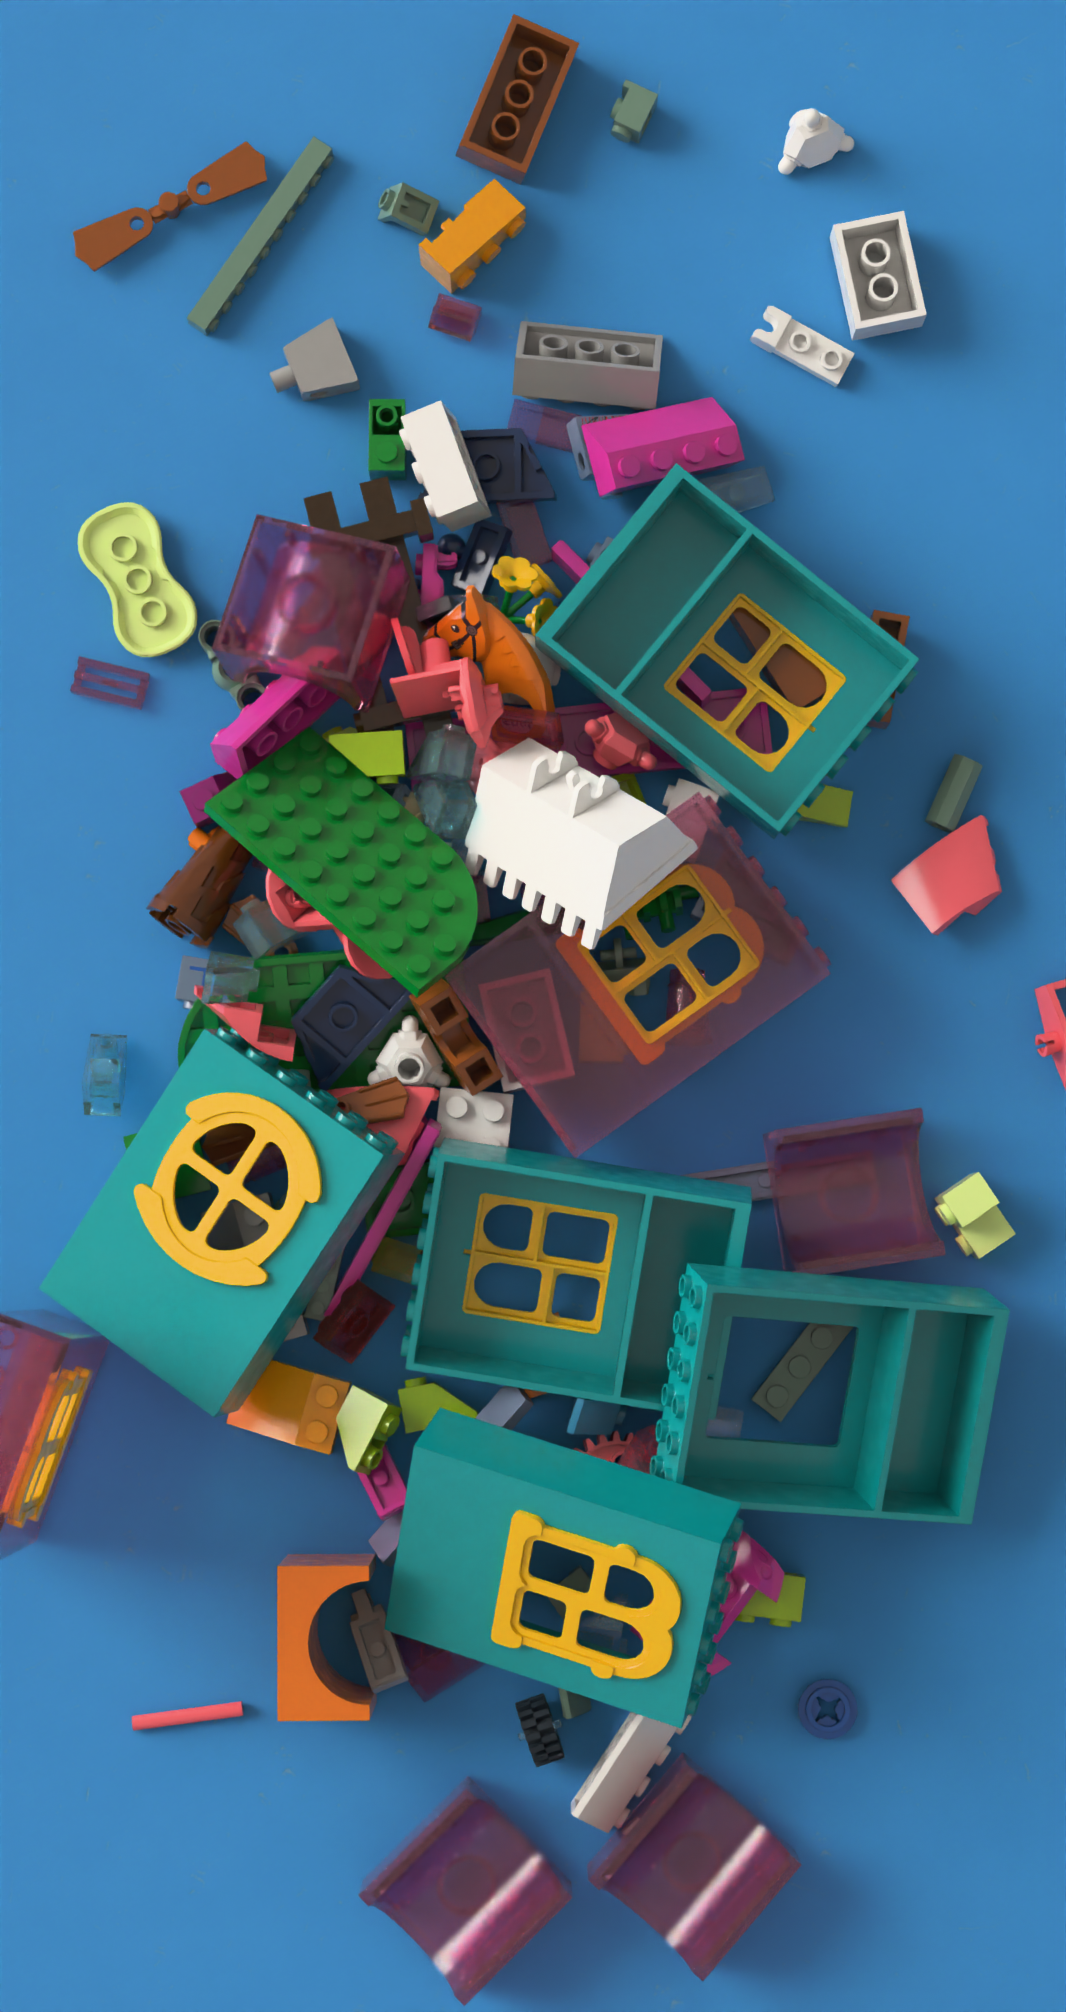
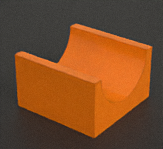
M288 1554L277 1566L278 1721H370L377 1703V1693L375 1694L370 1687L347 1680L329 1664L319 1642L318 1619L324 1601L331 1594L344 1586L371 1579L376 1570V1554Z

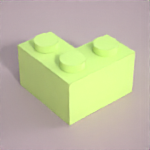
M979 1172L969 1174L934 1198L938 1204L934 1208L936 1214L945 1226L952 1225L959 1235L955 1238V1241L966 1257L972 1254L975 1259H980L1016 1234L997 1207V1204L1000 1202Z

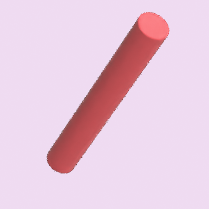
M239 1701L132 1716L133 1731L240 1717L244 1716L243 1703Z

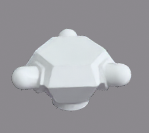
M814 108L801 110L793 115L789 122L790 129L786 135L783 151L784 157L778 164V170L783 175H789L796 167L811 168L830 161L838 150L843 152L851 151L854 147V140L852 137L845 135V129L829 116L818 112Z
M413 1015L404 1017L402 1020V1030H398V1033H392L376 1059L378 1064L375 1066L376 1070L370 1072L367 1077L370 1085L395 1076L401 1081L403 1086L432 1087L434 1085L440 1088L448 1087L451 1082L450 1076L442 1071L443 1067L441 1065L443 1061L428 1034L418 1030V1020Z

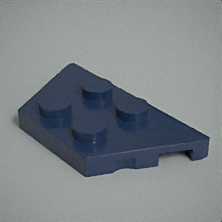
M521 428L461 431L487 504L557 501V495ZM426 489L423 493L420 492L418 499L429 495Z
M340 964L291 1018V1023L297 1037L300 1038L304 1048L303 1051L308 1063L311 1064L320 1089L327 1091L409 1001L410 998L408 996L412 993L395 978L370 979L361 975L355 968Z

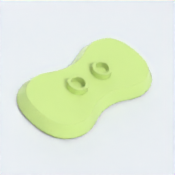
M133 502L108 506L89 517L81 526L78 534V551L83 563L104 584L112 602L114 630L120 643L126 650L140 657L160 656L183 645L193 635L197 626V609L190 594L173 578L165 564L162 552V536L156 518L145 507Z

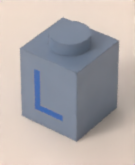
M182 956L175 999L184 1002V1009L190 1010L198 998L194 994L195 985L207 987L220 975L222 964L215 960Z

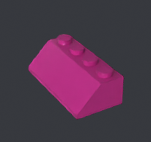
M713 397L581 426L599 497L659 484L676 463L694 476L725 469L745 460L736 424Z
M312 647L304 656L297 657L286 673L278 680L276 679L269 683L264 693L253 704L246 705L233 723L227 728L221 729L210 743L215 762L238 779L320 718L348 691L339 651L335 648Z

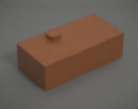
M513 14L455 156L521 185L579 43Z
M737 608L729 617V620L751 655L754 656L769 638L770 629L744 608ZM788 644L780 646L762 668V672L772 688L797 707L807 708L821 701L826 693L827 683L824 674L818 667Z

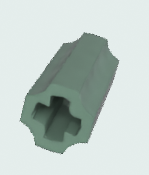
M954 754L925 822L944 832H953L983 766L965 756Z

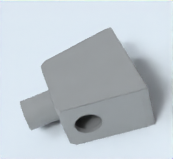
M333 317L287 344L283 351L288 365L269 373L277 393L297 385L303 401H312L360 389L358 377Z

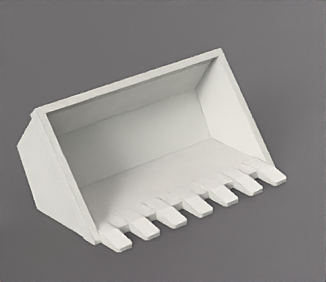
M527 738L482 765L469 831H467L464 844L468 848L465 865L470 875L476 876L484 858L487 859L483 882L489 887L495 888L503 870L506 871L502 894L510 900L516 899L521 884L524 882L526 886L522 907L529 912L536 910L541 895H545L541 915L542 920L548 924H554L561 907H564L565 913L561 931L569 937L575 936L581 919L585 920L581 944L590 950L595 949L602 930L611 925L698 849L695 841L684 835L666 815L620 790L617 780L608 775H601L599 778L578 766L575 756L570 753L559 751L557 754L531 738Z

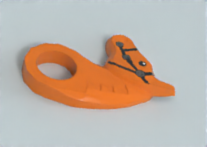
M474 585L467 586L466 601L457 605L432 626L423 636V642L431 638L447 640L451 658L470 657L472 661L482 664L485 685L498 683L502 700L503 694L512 693L521 696L531 705L535 713V723L531 729L521 732L512 730L505 726L499 717L492 726L496 732L507 740L517 743L527 738L535 741L540 740L548 727L547 715L555 716V705L548 675L536 652L518 628L495 606L484 601Z

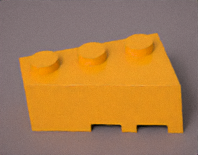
M495 178L464 204L463 208L465 210L454 221L448 218L441 224V228L444 231L433 242L425 238L418 244L421 266L451 294L458 287L461 289L466 288L476 276L474 271L483 262L489 264L499 254L501 250L499 245L508 236L511 239L516 237L526 224L524 221L526 219V208Z

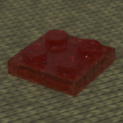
M357 1279L352 1286L343 1292L340 1303L331 1315L326 1316L318 1326V1332L314 1335L313 1339L327 1350L352 1364L395 1308V1305Z

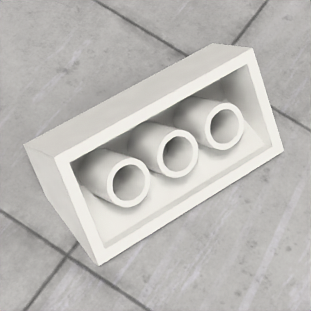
M630 1712L572 1800L571 1814L606 1833H609L613 1826L619 1829L630 1813V1809L626 1807L633 1795L640 1797L651 1780L646 1775L654 1763L658 1766L663 1763L671 1750L667 1743L675 1732L681 1735L692 1716H687L681 1729Z

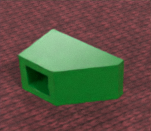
M369 399L368 471L370 480L388 477V480H406L407 449L399 430L404 429L401 416L406 415L405 399Z

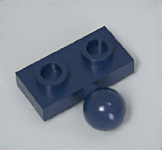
M481 520L474 524L466 545L464 540L457 534L449 533L442 536L437 544L438 551L446 555H451V552H455L457 559L460 560L451 585L463 591H466L467 586L474 585L481 596L487 599L495 579L491 573L492 568L498 564L499 558L504 556L513 531L508 527Z

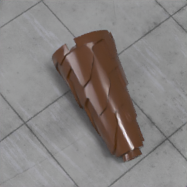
M219 826L208 842L198 848L182 870H177L159 894L157 893L152 898L146 909L151 910L149 914L176 936L182 939L184 935L190 936V934H193L195 936L190 944L207 949L215 939L214 935L231 904L229 902L246 874L244 870L253 854Z

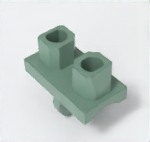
M621 938L613 939L614 949L600 950L602 962H597L607 978L614 982V980H621L642 965L646 957L637 958L636 947L622 948ZM650 977L632 989L629 995L640 996L649 994Z

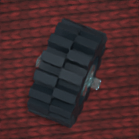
M544 1693L516 1702V1709L524 1731L519 1733L518 1737L520 1741L526 1739L536 1767L565 1758L556 1729L562 1727L560 1719L553 1721Z

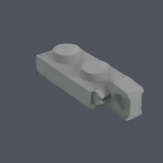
M365 1588L352 1593L357 1614L350 1616L352 1622L349 1624L371 1690L376 1694L409 1680L393 1632L384 1630L387 1612L384 1610L383 1605L378 1604L374 1606L371 1595L367 1593Z

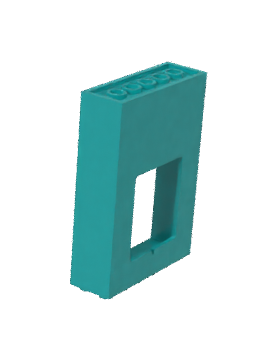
M687 1263L686 1274H682L679 1280V1295L682 1297L680 1311H676L673 1317V1331L676 1336L674 1347L669 1348L667 1355V1367L670 1373L668 1383L663 1385L661 1392V1402L664 1410L662 1419H659L656 1424L655 1436L658 1448L657 1454L653 1455L650 1461L651 1475L742 1503L740 1509L972 1525L1010 1312L1005 1305L984 1288ZM726 1317L855 1326L857 1328L839 1436L836 1444L826 1445L706 1435L714 1379L708 1377V1374L716 1373L723 1324Z

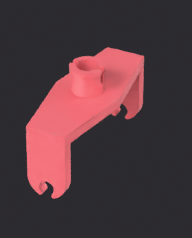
M1066 979L1034 990L1045 1032L1044 1034L1036 1035L1035 1045L1046 1044L1045 1047L1039 1048L1037 1051L1042 1057L1052 1055L1066 1090V1017L1055 992L1056 990L1066 988Z

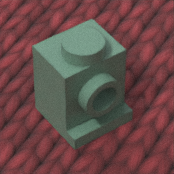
M625 80L622 88V98L619 97L610 114V118L614 119L613 128L610 132L611 135L626 143L632 140L639 144L657 107L658 94L629 80Z

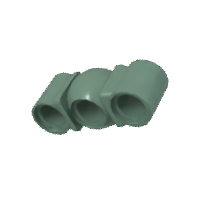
M210 620L204 623L199 630L198 639L212 663L214 681L221 689L230 693L236 701L238 708L242 711L245 707L244 699L249 693L257 692L262 695L265 691L257 676L258 666L255 658L249 651L240 648L238 642L233 638L229 627L224 622ZM212 632H223L226 637L221 646L211 647L207 644V638ZM240 662L244 665V671L239 677L230 678L225 674L226 667L230 663Z

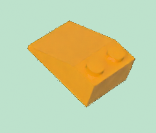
M272 1359L239 1411L229 1413L226 1423L330 1455L333 1452L339 1431L336 1417L350 1391L352 1382Z

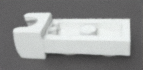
M768 306L763 314V318L772 325L773 331L766 332L762 329H756L750 341L767 352L775 353L836 387L855 353L792 319L791 315L774 306Z

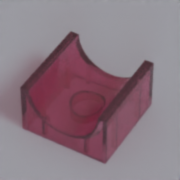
M257 514L212 646L213 652L230 679L245 683L247 675L254 672L285 675L322 687L344 699L354 710L368 713L394 634L391 618H399L411 581L396 546Z
M922 1108L776 1129L762 1134L784 1271L828 1274L946 1255L944 1240L938 1237L930 1220L922 1187L919 1164V1133L921 1125L924 1123Z
M683 1752L628 1816L621 1827L617 1829L588 1863L587 1872L589 1882L598 1890L603 1889L615 1896L645 1920L678 1952L691 1971L704 1981L802 1864L795 1849Z
M469 1776L362 1881L358 1895L368 1907L374 1906L388 1915L424 1950L447 1979L454 1996L464 2006L573 1898L572 1882Z

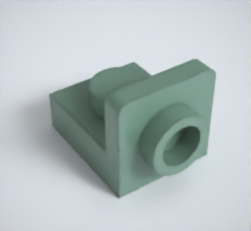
M402 182L387 188L381 195L378 207L381 209L378 220L384 223L392 220L423 236L429 232L439 200Z

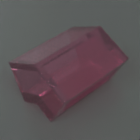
M439 293L432 310L428 328L470 342L476 333L482 315V307Z

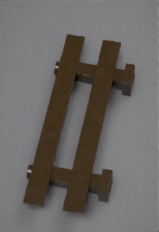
M388 477L360 483L369 521L343 528L340 526L331 491L303 498L313 538L306 539L311 559L320 560L359 712L353 714L357 733L395 731L394 727L422 720L433 763L461 756L450 714L455 712V709L404 719L397 701L387 703L348 553L376 546L394 617H398L401 626L410 627L415 631L419 645H421L428 627L419 622L415 608L422 605L404 539L418 535L420 543L434 540L433 529L424 498L410 501L411 510L397 513Z

